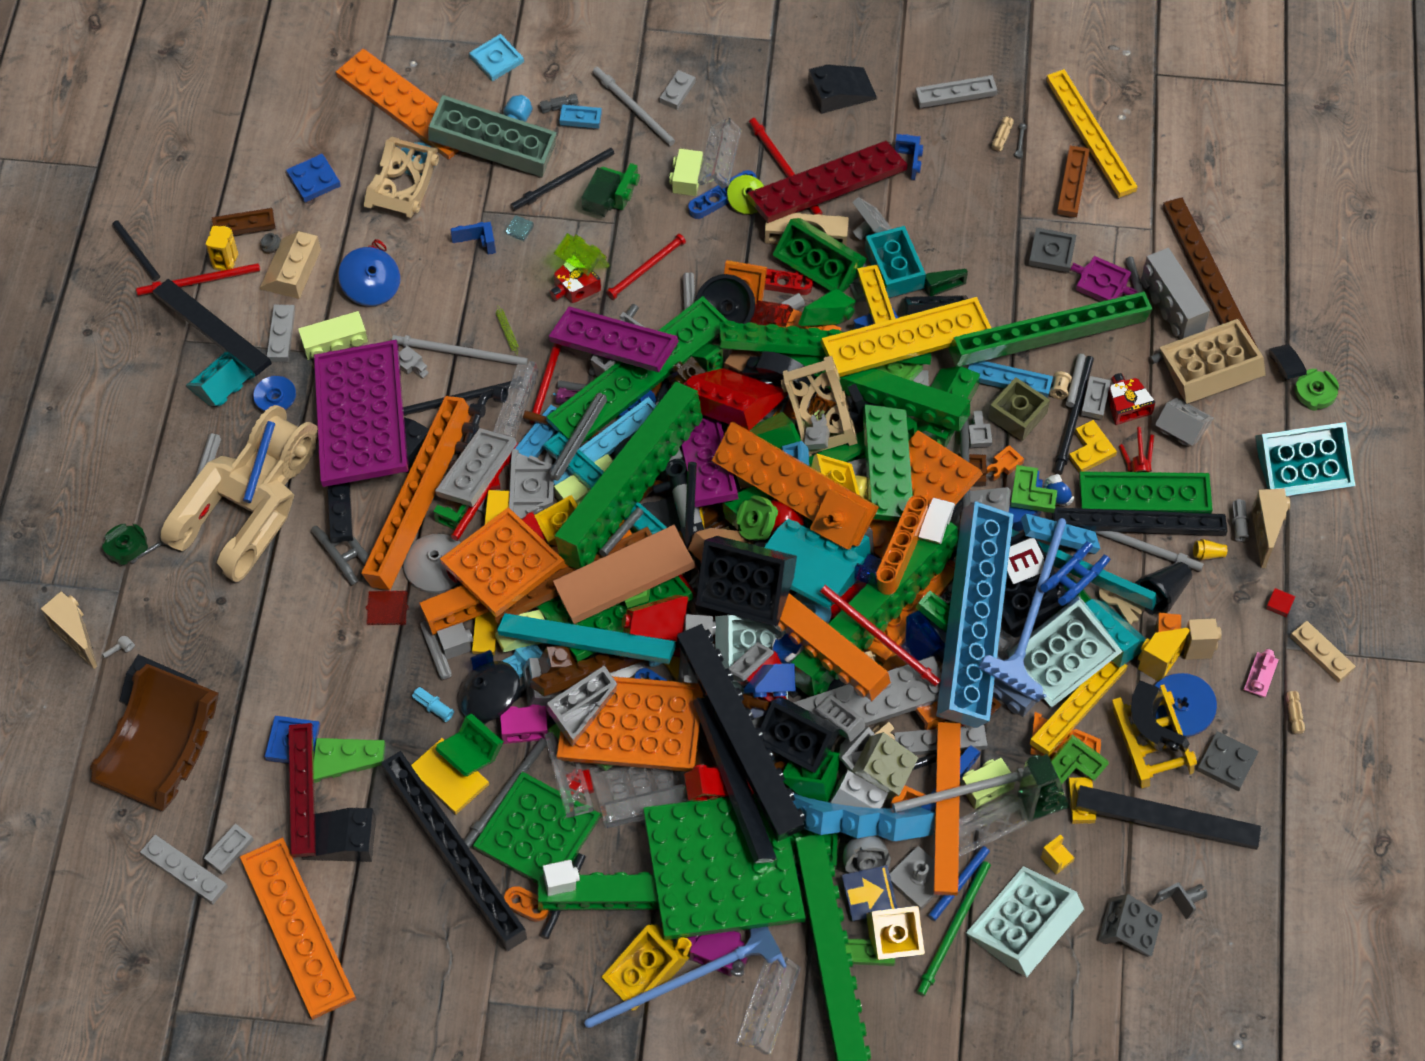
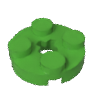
M1317 369L1307 370V375L1299 376L1294 389L1297 398L1308 409L1315 411L1329 407L1335 402L1339 384L1331 373L1325 370L1323 373L1317 371ZM1313 386L1316 388L1321 387L1322 389L1320 392L1313 390Z
M752 496L749 501L745 500L739 507L736 519L737 524H740V534L749 540H767L770 537L775 524V518L778 515L777 507L773 506L771 501L765 497ZM755 515H758L757 522L754 519Z

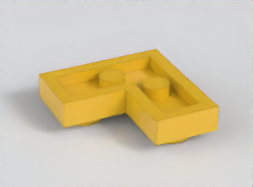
M1094 420L1075 429V434L1084 447L1070 453L1069 459L1079 473L1085 472L1116 456V449Z

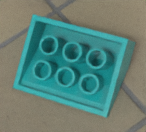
M1346 422L1255 435L1258 458L1268 489L1285 488L1286 496L1355 486Z
M787 519L778 527L764 547L796 555L795 574L790 589L828 609L834 603L819 592L821 588L827 585L841 597L859 579L865 558L856 552L848 550L790 519Z

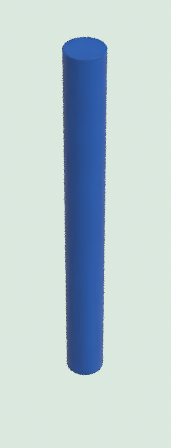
M267 421L243 498V501L246 503H251L275 427V423L272 421Z
M982 846L959 875L958 892L989 854L990 850L987 847ZM944 895L929 913L928 917L932 921H936L955 895Z

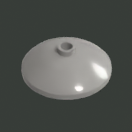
M430 534L416 540L411 545L403 562L404 572L408 581L415 588L426 593H443L458 586L460 583H454L449 578L446 568L441 564L440 558L461 542L455 541L451 536L445 534ZM438 555V557L432 558L431 556Z

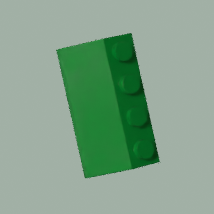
M801 218L790 219L773 253V256L828 290L832 291L837 288L843 293L858 277L857 268H862L867 260L864 256Z
M962 366L940 369L931 387L969 399L971 402L979 386L980 374ZM916 417L913 418L917 422V430L936 442L937 439H940L941 445L947 447L955 430Z

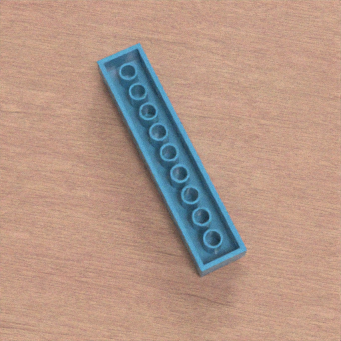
M976 501L964 508L961 515L936 714L938 717L978 728L990 721L995 677L979 669V665L983 657L990 655L997 658L1014 517L1012 513Z

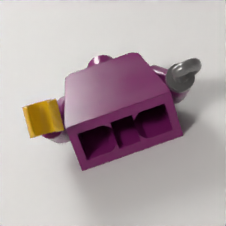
M731 931L679 938L675 950L679 948L684 949L683 955L687 956L691 949L690 960L705 965L735 951L738 947L745 946V943L741 941L740 933ZM748 958L736 960L715 971L730 977L732 975L741 977L744 975V968Z

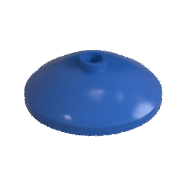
M362 247L351 251L344 257L339 267L338 280L342 291L355 303L363 306H379L388 302L396 294L400 285V271L394 259L386 252L373 247ZM373 269L375 273L371 274L368 270Z

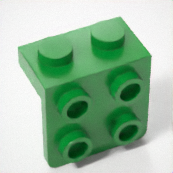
M630 163L625 173L601 167L587 193V198L594 202L624 210L627 202L632 197L635 186L638 185L640 180L638 165Z
M471 713L465 717L459 733L438 743L435 750L462 775L469 776L494 762L504 742Z

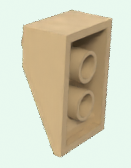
M1285 488L1258 490L1251 509L1261 568H1266L1283 520H1286V512L1290 509V498L1286 497Z
M61 591L44 605L41 610L50 629L95 669L97 663L86 625L82 619L84 614L77 607L79 604L71 595L67 597Z

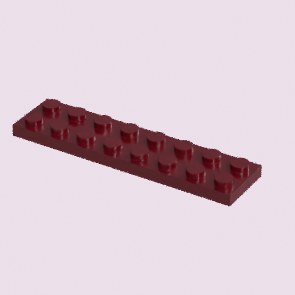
M886 140L747 193V199L764 220L770 223L906 171L907 163Z

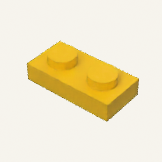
M1090 777L1069 778L1068 786L1072 824L1095 823V813L1075 809L1079 786L1093 788L1092 779Z

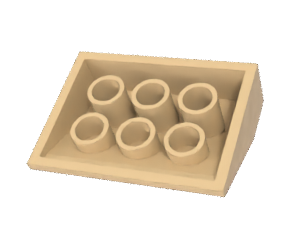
M1238 319L1160 347L1161 354L1174 383L1186 404L1265 376L1264 357Z

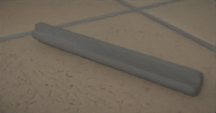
M601 393L595 395L549 472L551 479L556 481L561 479L607 402L606 395Z

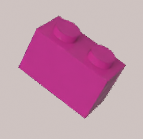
M537 704L525 708L512 706L501 715L503 744L539 741L540 738L549 740L546 706Z

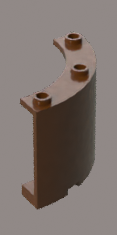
M146 664L141 670H137L133 676L132 681L134 684L124 716L118 721L114 736L101 755L95 758L91 764V781L164 811L178 794L177 786L181 780L186 781L200 756L209 731L205 729L209 718H214L219 693Z

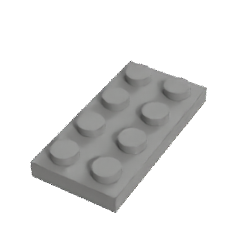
M479 428L435 490L437 496L473 507L516 446L515 438Z

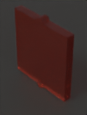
M369 591L368 605L366 606L368 611L367 625H406L407 611L409 610L407 605L408 591Z

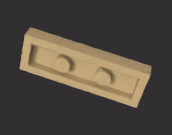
M1308 621L1291 633L1290 638L1338 683L1354 671L1356 666Z

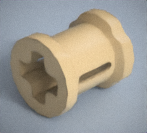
M1055 372L1053 375L1054 384L1050 388L1049 394L1055 399L1063 400L1068 397L1069 392L1067 388L1068 384L1071 383L1072 377L1066 372Z

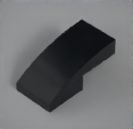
M1289 344L1269 349V356L1278 364V371L1286 379L1307 375V370L1302 360Z

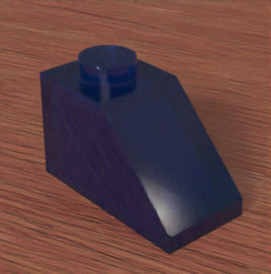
M919 610L906 617L905 648L917 661L934 657L945 647L943 640Z

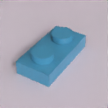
M562 104L560 125L599 129L602 108Z

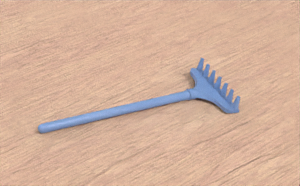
M1063 518L1057 521L1017 649L1009 659L1000 660L988 655L982 658L979 669L1035 702H1039L1047 695L1043 694L1042 686L1028 675L1024 667L1025 651L1044 595L1040 586L1049 579L1064 532L1066 520Z
M768 927L750 929L751 937L745 946L738 947L727 955L586 1019L584 1025L587 1028L596 1026L748 956H762L767 963L778 960L783 968L786 967V964Z

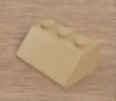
M298 231L282 238L260 289L300 299L321 251L318 236Z

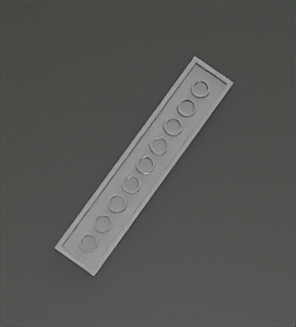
M933 656L918 661L924 667L932 669L931 672L941 680V672ZM905 665L888 671L891 683L873 701H870L867 697L862 698L855 692L854 687L848 684L794 703L820 716L815 709L827 697L832 695L863 717L865 725L869 726L914 711L919 707L934 704L939 698L940 682L934 687L926 679L922 680L919 677L920 674L913 668ZM833 705L827 713L831 712L836 706ZM765 716L754 718L752 722L755 728H761ZM772 751L774 757L779 756V754Z

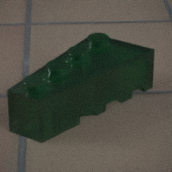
M1048 754L1043 756L1034 755L1025 763L1017 801L1027 822L1070 808L1060 779Z

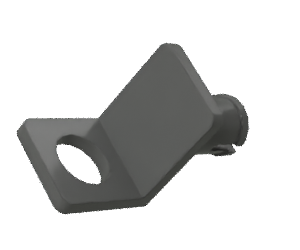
M1178 882L1158 892L1152 900V904L1155 905L1172 897L1185 918L1189 919L1196 910L1194 903L1207 898V890L1200 891L1204 886L1198 884L1196 887L1185 891Z

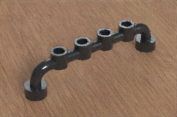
M497 385L494 389L485 391L480 396L477 404H470L468 412L473 417L470 423L465 422L462 426V433L466 435L464 442L458 441L455 447V451L459 456L479 430L480 420L486 413V402L490 398L499 403L507 401L508 388L506 386ZM451 460L449 463V471L456 462L455 460Z

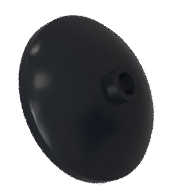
M721 274L710 278L701 286L696 295L695 302L703 296L728 321L746 324L751 322L754 316V293L743 279L735 275ZM731 304L732 309L727 311V305Z
M503 661L488 662L474 669L466 677L459 691L458 703L462 713L465 716L472 713L481 722L491 721L504 714L512 706L519 693L520 679L517 671L510 664Z

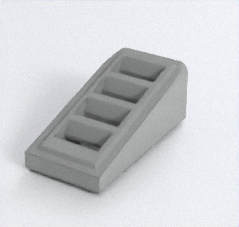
M832 695L827 697L815 709L823 719L841 727L839 733L850 742L866 727L863 717ZM833 705L836 706L831 712L827 713Z

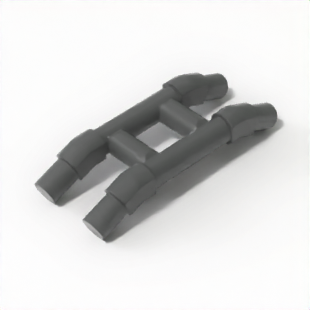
M313 526L311 532L331 555L351 586L359 582L347 561L358 555V558L365 566L369 555L353 536V541H347L352 549L341 555L335 546L342 542L332 543L323 530L318 526Z

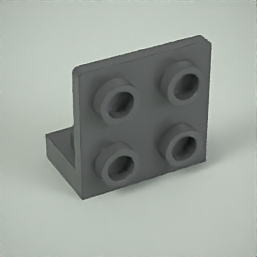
M1129 894L1112 897L1109 899L1099 941L1104 944L1121 941L1147 957L1152 956L1162 914Z

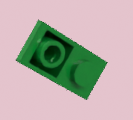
M706 344L692 355L705 372L723 368V348H720V345Z

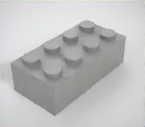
M1169 247L1148 255L1141 277V284L1151 294L1153 303L1157 304L1160 308L1162 317L1171 325L1173 334L1181 340L1203 332L1210 310Z

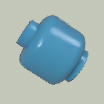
M523 95L512 96L505 105L503 113L505 116L526 122L533 109L531 101Z

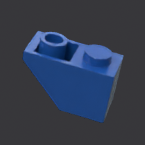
M794 664L763 665L746 685L744 693H753V697H767V692H773V696H787V691H795Z

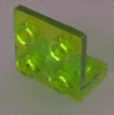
M567 233L554 252L555 256L589 276L597 263L606 268L610 266L606 261L607 257L601 253L602 251L594 245L589 246L577 234L573 237Z

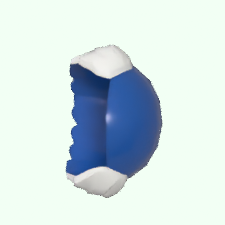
M1059 474L1049 476L1045 480L1044 488L1057 490L1055 505L1069 506L1074 500L1070 488L1061 482L1062 479Z
M784 633L780 638H775L772 644V650L776 651L782 664H791L805 648L801 644L796 645L787 633Z

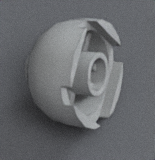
M876 836L854 837L846 844L843 852V863L846 871L849 873L885 865L889 867L891 861L885 843Z

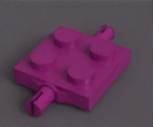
M1094 256L1085 267L1073 263L1070 271L1081 275L1076 290L1103 302L1119 298L1122 294L1132 295L1138 292V290L1127 286V282L1131 277V271Z

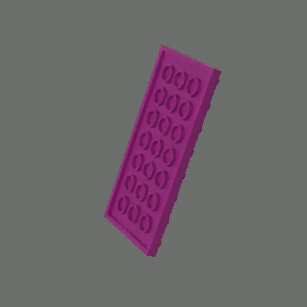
M397 339L314 354L322 486L408 472Z

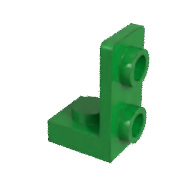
M462 504L456 513L450 507L444 508L437 505L433 511L435 522L455 530L469 506Z

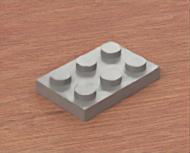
M1008 487L970 491L971 503L976 501L1009 512L1011 490ZM962 502L951 520V523L957 526L958 534L960 531Z

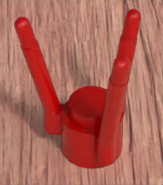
M1137 427L1139 456H1135L1131 462L1124 445L1120 444L1119 447L1127 464L1128 472H1151L1154 435H1150L1146 459L1143 455L1141 427Z

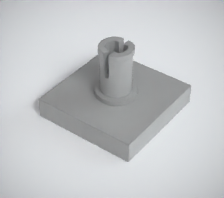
M860 197L853 201V204L865 219L862 224L853 230L858 239L863 240L872 230L879 233L892 229L875 206Z
M917 846L890 873L892 886L914 906H918L921 911L936 896L934 894L935 860Z

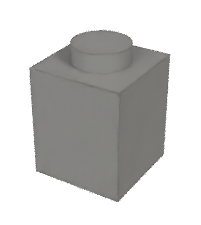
M463 623L437 631L446 659L471 651L470 643L473 642L470 630H465Z

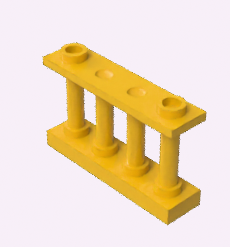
M1160 685L1164 697L1159 706L1164 705L1168 716L1156 719V722L1162 727L1171 725L1174 732L1183 735L1172 704H1175L1171 691L1167 692L1165 685ZM1121 697L1112 700V709L1141 789L1149 787L1150 778L1157 773L1185 765L1189 774L1194 773V765L1197 764L1194 752H1190L1189 749L1186 752L1181 751L1182 757L1152 766L1149 764L1145 765L1143 757H1146L1145 754L1158 750L1149 744L1138 745L1136 737H1138L1140 732L1135 724H1130L1128 718L1132 714L1131 705L1123 704Z

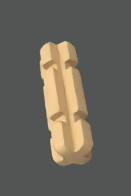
M1007 116L1003 118L1002 124L996 133V138L993 140V150H1002L1003 144L1010 132L1009 130L1013 125V119Z
M1297 691L1287 692L1286 701L1289 704L1287 707L1290 722L1292 723V733L1302 734L1305 731V725L1302 721L1303 714Z

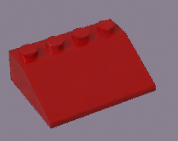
M725 368L693 375L683 384L698 391L702 415L727 424L735 422L748 431L788 395V392H784L782 388Z

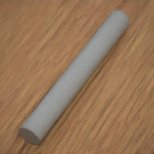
M1084 354L1077 355L1066 402L1068 407H1074L1086 358Z

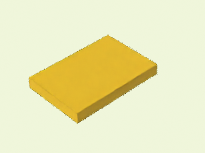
M441 738L411 766L425 786L456 815L489 786V781L478 771L469 776H464L435 750L437 744L444 741Z

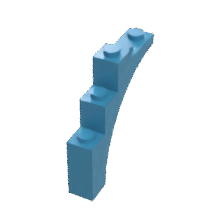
M794 794L795 801L793 802L797 809L800 808L806 818L804 822L805 829L819 835L843 832L855 838L878 835L893 842L933 835L936 813L922 807L894 813L893 808L855 807L819 801Z

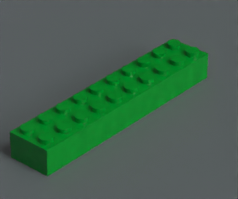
M679 382L673 384L554 535L559 555L564 559L565 564L575 569H580L593 563L599 550L605 545L611 535L619 529L621 522L630 515L635 504L641 501L645 491L654 484L659 473L665 470L669 460L678 453L679 447L683 442L689 439L693 429L700 425L703 416L697 390Z
M951 522L947 525L941 544L919 538L896 592L890 595L882 594L878 590L877 577L875 576L848 604L884 632L888 623L899 617L902 609L915 600L916 595L921 589L928 587L931 579L943 571L947 562L955 559L958 547L957 526ZM841 611L829 623L832 628L861 651L868 649L873 642L874 636L844 611ZM805 648L791 662L795 666V686L810 697L826 692L829 684L834 679H839L836 672L833 670L828 671L822 665L821 660L817 657L812 658L805 651Z

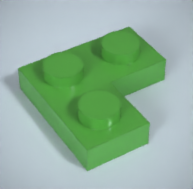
M1016 465L1010 507L1054 513L1057 490L1036 487L1038 468Z
M1072 734L1046 764L1044 772L1063 784L1074 769L1078 768L1095 781L1109 762Z

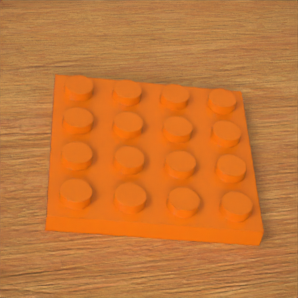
M509 507L440 558L441 564L495 617H498L565 565L564 559Z

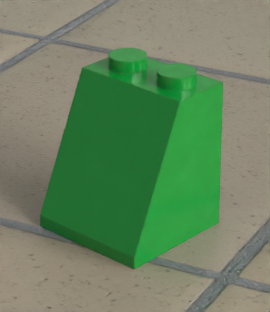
M783 412L756 424L750 430L753 434L781 450L782 446L801 441L794 423Z

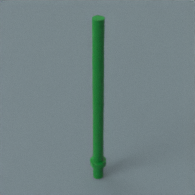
M982 862L926 974H922L920 978L922 982L916 991L917 994L925 996L930 985H934V977L991 867L990 863Z

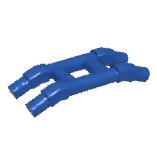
M1086 541L1063 567L1040 586V589L1043 592H1047L1055 588L1059 582L1069 590L1058 599V603L1064 606L1074 600L1102 572L1111 559L1104 554L1090 570H1087L1079 564L1093 547L1091 543ZM1072 569L1082 576L1077 583L1066 576Z

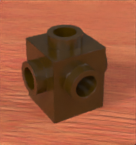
M691 356L685 361H678L671 367L673 372L667 378L672 386L675 382L684 384L691 376L705 373V371Z

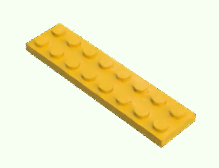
M974 297L821 339V345L826 356L833 357L839 376L842 377L948 348L954 337L989 329L991 326L978 298Z

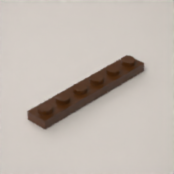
M607 653L598 654L596 657L581 660L576 664L561 667L556 671L544 673L531 679V688L541 695L547 696L574 686L603 666L606 667L609 673L646 660Z

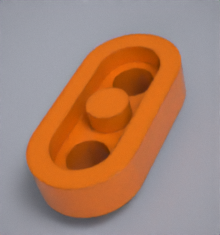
M519 886L511 887L505 892L504 899L513 912L535 922L542 921L547 917L549 910H541L539 913L533 912L535 908H538V895ZM515 898H519L521 900L519 903L512 902Z

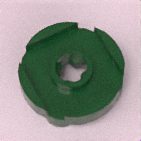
M119 524L106 533V540L104 544L102 543L106 556L119 565L127 564L148 549L147 537L143 529L137 524H133V526Z

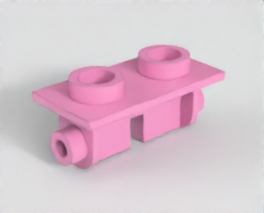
M1266 649L1265 652H1257L1244 687L1245 691L1264 698L1266 697L1279 660L1275 658L1272 650Z

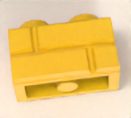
M212 226L209 233L210 236H208L206 241L212 268L221 271L232 269L238 257L233 232L226 226Z

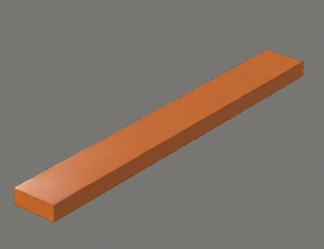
M938 722L936 792L960 786L961 723ZM960 796L936 802L935 895L958 896Z

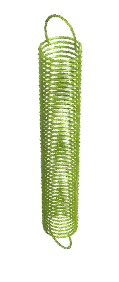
M500 308L499 315H497L504 334L507 335L506 339L510 348L513 349L514 343H516V353V347L519 348L506 315L503 309Z

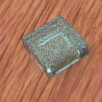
M515 215L506 229V234L525 241L533 229L534 223Z

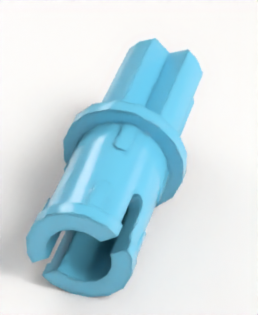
M421 687L414 691L413 699L425 706L428 712H433L445 722L452 718L454 710L442 703L439 697L432 696Z

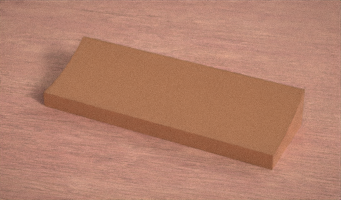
M672 525L554 580L553 583L573 624L683 574L696 566L675 525Z

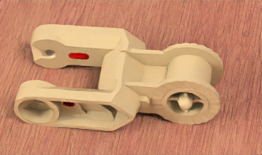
M279 405L269 407L256 421L249 435L247 445L237 459L220 456L205 465L164 522L160 536L161 541L180 551L187 549L197 537L203 522L223 496L253 512L236 537L232 538L224 546L217 560V564L223 570L222 574L234 582L242 580L249 573L288 517L294 494L285 485L290 478L296 477L305 468V465L313 456V451L316 449L318 442L317 426L311 422H306L298 427L286 421L287 414L284 408ZM267 421H272L275 423V427L251 503H246L243 501L266 423Z

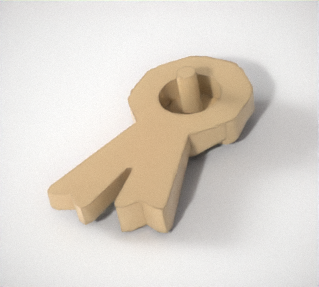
M1099 587L1101 601H1104L1109 606L1116 605L1130 625L1138 622V617L1145 610L1144 606Z

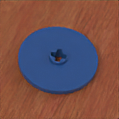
M1177 673L1164 677L1155 685L1159 688L1160 685H1165L1167 692L1171 691L1175 703L1172 706L1184 736L1197 735L1206 730L1213 722L1217 710L1216 696L1212 688L1203 679L1192 674ZM1186 702V707L1178 708L1179 703ZM1164 705L1159 706L1156 712V719L1168 716ZM1171 725L1164 727L1166 729L1173 731Z

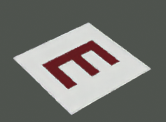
M1030 538L1010 546L1007 571L1013 584L1041 573L1044 557L1035 538Z

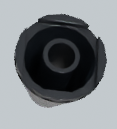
M1177 562L1139 578L1135 584L1156 593V604L1153 610L1145 607V611L1151 615L1155 613H1168L1192 579V571L1189 565Z

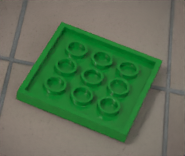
M522 771L473 847L480 853L538 884V875H543L544 865L567 860L573 862L601 818V813Z

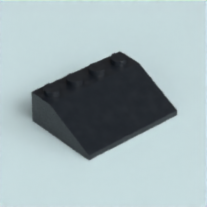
M1023 531L1011 537L1010 546L1032 537L1026 536ZM1035 538V540H1036V542H1037V544H1038V546H1039V548H1040V551H1041V553H1042V555H1043V557H1044L1043 560H1044V562H1045L1046 555H1045L1044 551L1042 550L1040 544L1038 543L1037 539ZM1053 567L1049 578L1056 573ZM1007 571L1002 620L1013 639L1022 634L1041 573L1013 584ZM1060 582L1052 590L1044 592L1033 629L1064 607L1058 603V599L1067 591Z
M720 536L705 539L696 605L778 626L794 579L797 556Z

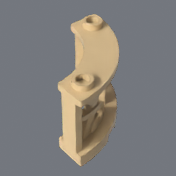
M395 137L387 139L380 162V167H383L381 174L375 175L373 181L367 187L364 207L373 208L374 206L407 213L406 217L409 218L418 213L429 185L433 168L437 166L439 161L438 149L403 141ZM398 146L410 149L408 154L406 155ZM415 151L427 153L426 161L423 164L419 163L421 155H417L413 161L411 160ZM397 164L399 165V169L395 170L393 169V166ZM408 168L415 184L408 189L397 192L395 184L389 178L402 175ZM385 188H392V193H390V189L385 190Z
M832 356L825 357L822 362L789 372L787 370L783 371L784 379L781 380L783 391L789 394L800 431V439L803 443H805L806 435L804 420L812 425L810 427H813L811 422L812 416L807 412V409L815 391L822 398L836 400L837 403L826 415V426L829 428L828 448L826 449L846 443L849 446L858 443L853 420H851L848 411L850 409L845 391H842L840 376ZM825 371L824 373L819 375L815 380L811 376L812 374ZM807 376L811 382L810 386L800 381L802 389L797 390L793 380ZM822 386L825 390L826 386H830V394H824L819 387ZM797 396H803L800 405ZM832 414H838L839 420H832L833 425H830V419ZM830 432H831V433H844V434H840V435H837V436H834V437H830ZM826 449L809 450V457H811L813 453L823 451Z

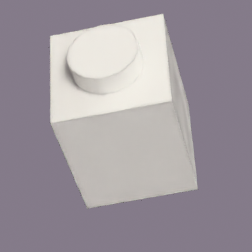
M571 860L543 866V877L548 896L576 890V882L580 881L578 869L577 867L573 868Z

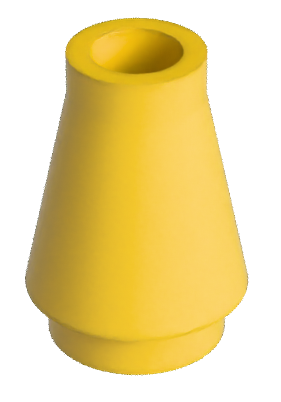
M1205 539L1194 542L1193 555L1195 558H1199V560L1225 558L1227 556L1228 549L1225 544Z

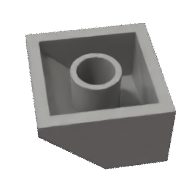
M1175 398L1166 403L1155 425L1160 427L1159 430L1162 433L1176 436L1180 443L1186 446H1193L1198 443L1214 418L1194 406L1186 404L1185 401Z
M848 770L838 781L829 803L881 808L888 793Z

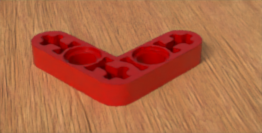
M767 269L764 290L808 295L812 291L814 280L796 270V273ZM784 278L788 280V283L780 285L777 281ZM803 278L806 279L805 287H801Z

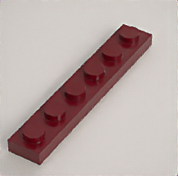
M312 723L289 725L292 858L316 856Z

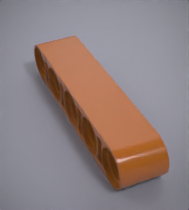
M913 495L909 498L877 570V586L882 594L890 595L896 592L919 540V534L928 511V501L922 495Z

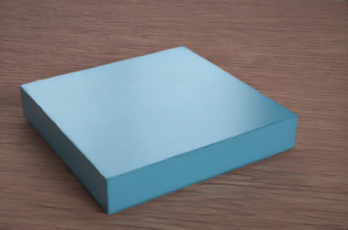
M501 34L469 53L470 58L492 81L524 63V58Z

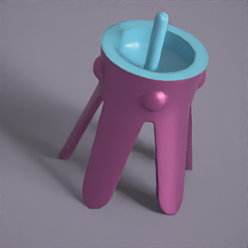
M560 387L557 394L553 393V395L556 396V403L562 405L580 390H566V388Z

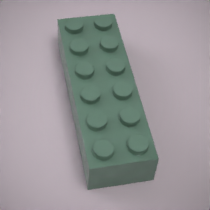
M442 95L429 125L428 140L543 177L555 148L557 132Z

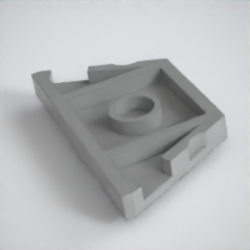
M513 449L509 508L519 518L523 519L530 512H533L535 515L554 504V479H551L549 475L553 465L548 462H542L531 455L529 457L519 453V450Z

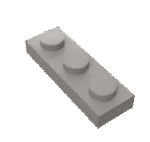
M274 304L267 357L272 362H289L296 310L295 305Z

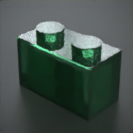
M597 167L581 197L582 210L605 217L608 210L611 211L613 208L615 193L620 184V175Z

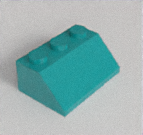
M224 352L186 386L207 405L221 406L228 400V395L239 391L243 387L242 383L247 379H252L255 375Z
M1091 599L1085 603L1122 650V653L1112 660L1113 663L1120 668L1142 652L1141 647L1146 638L1108 604L1096 599Z

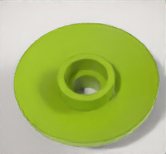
M741 175L733 179L727 189V199L731 207L741 214L750 215L757 213L758 211L747 199L745 190H756L763 187V183L750 175Z

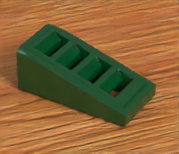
M965 268L926 273L924 289L928 296H935L965 285L967 283L968 271Z

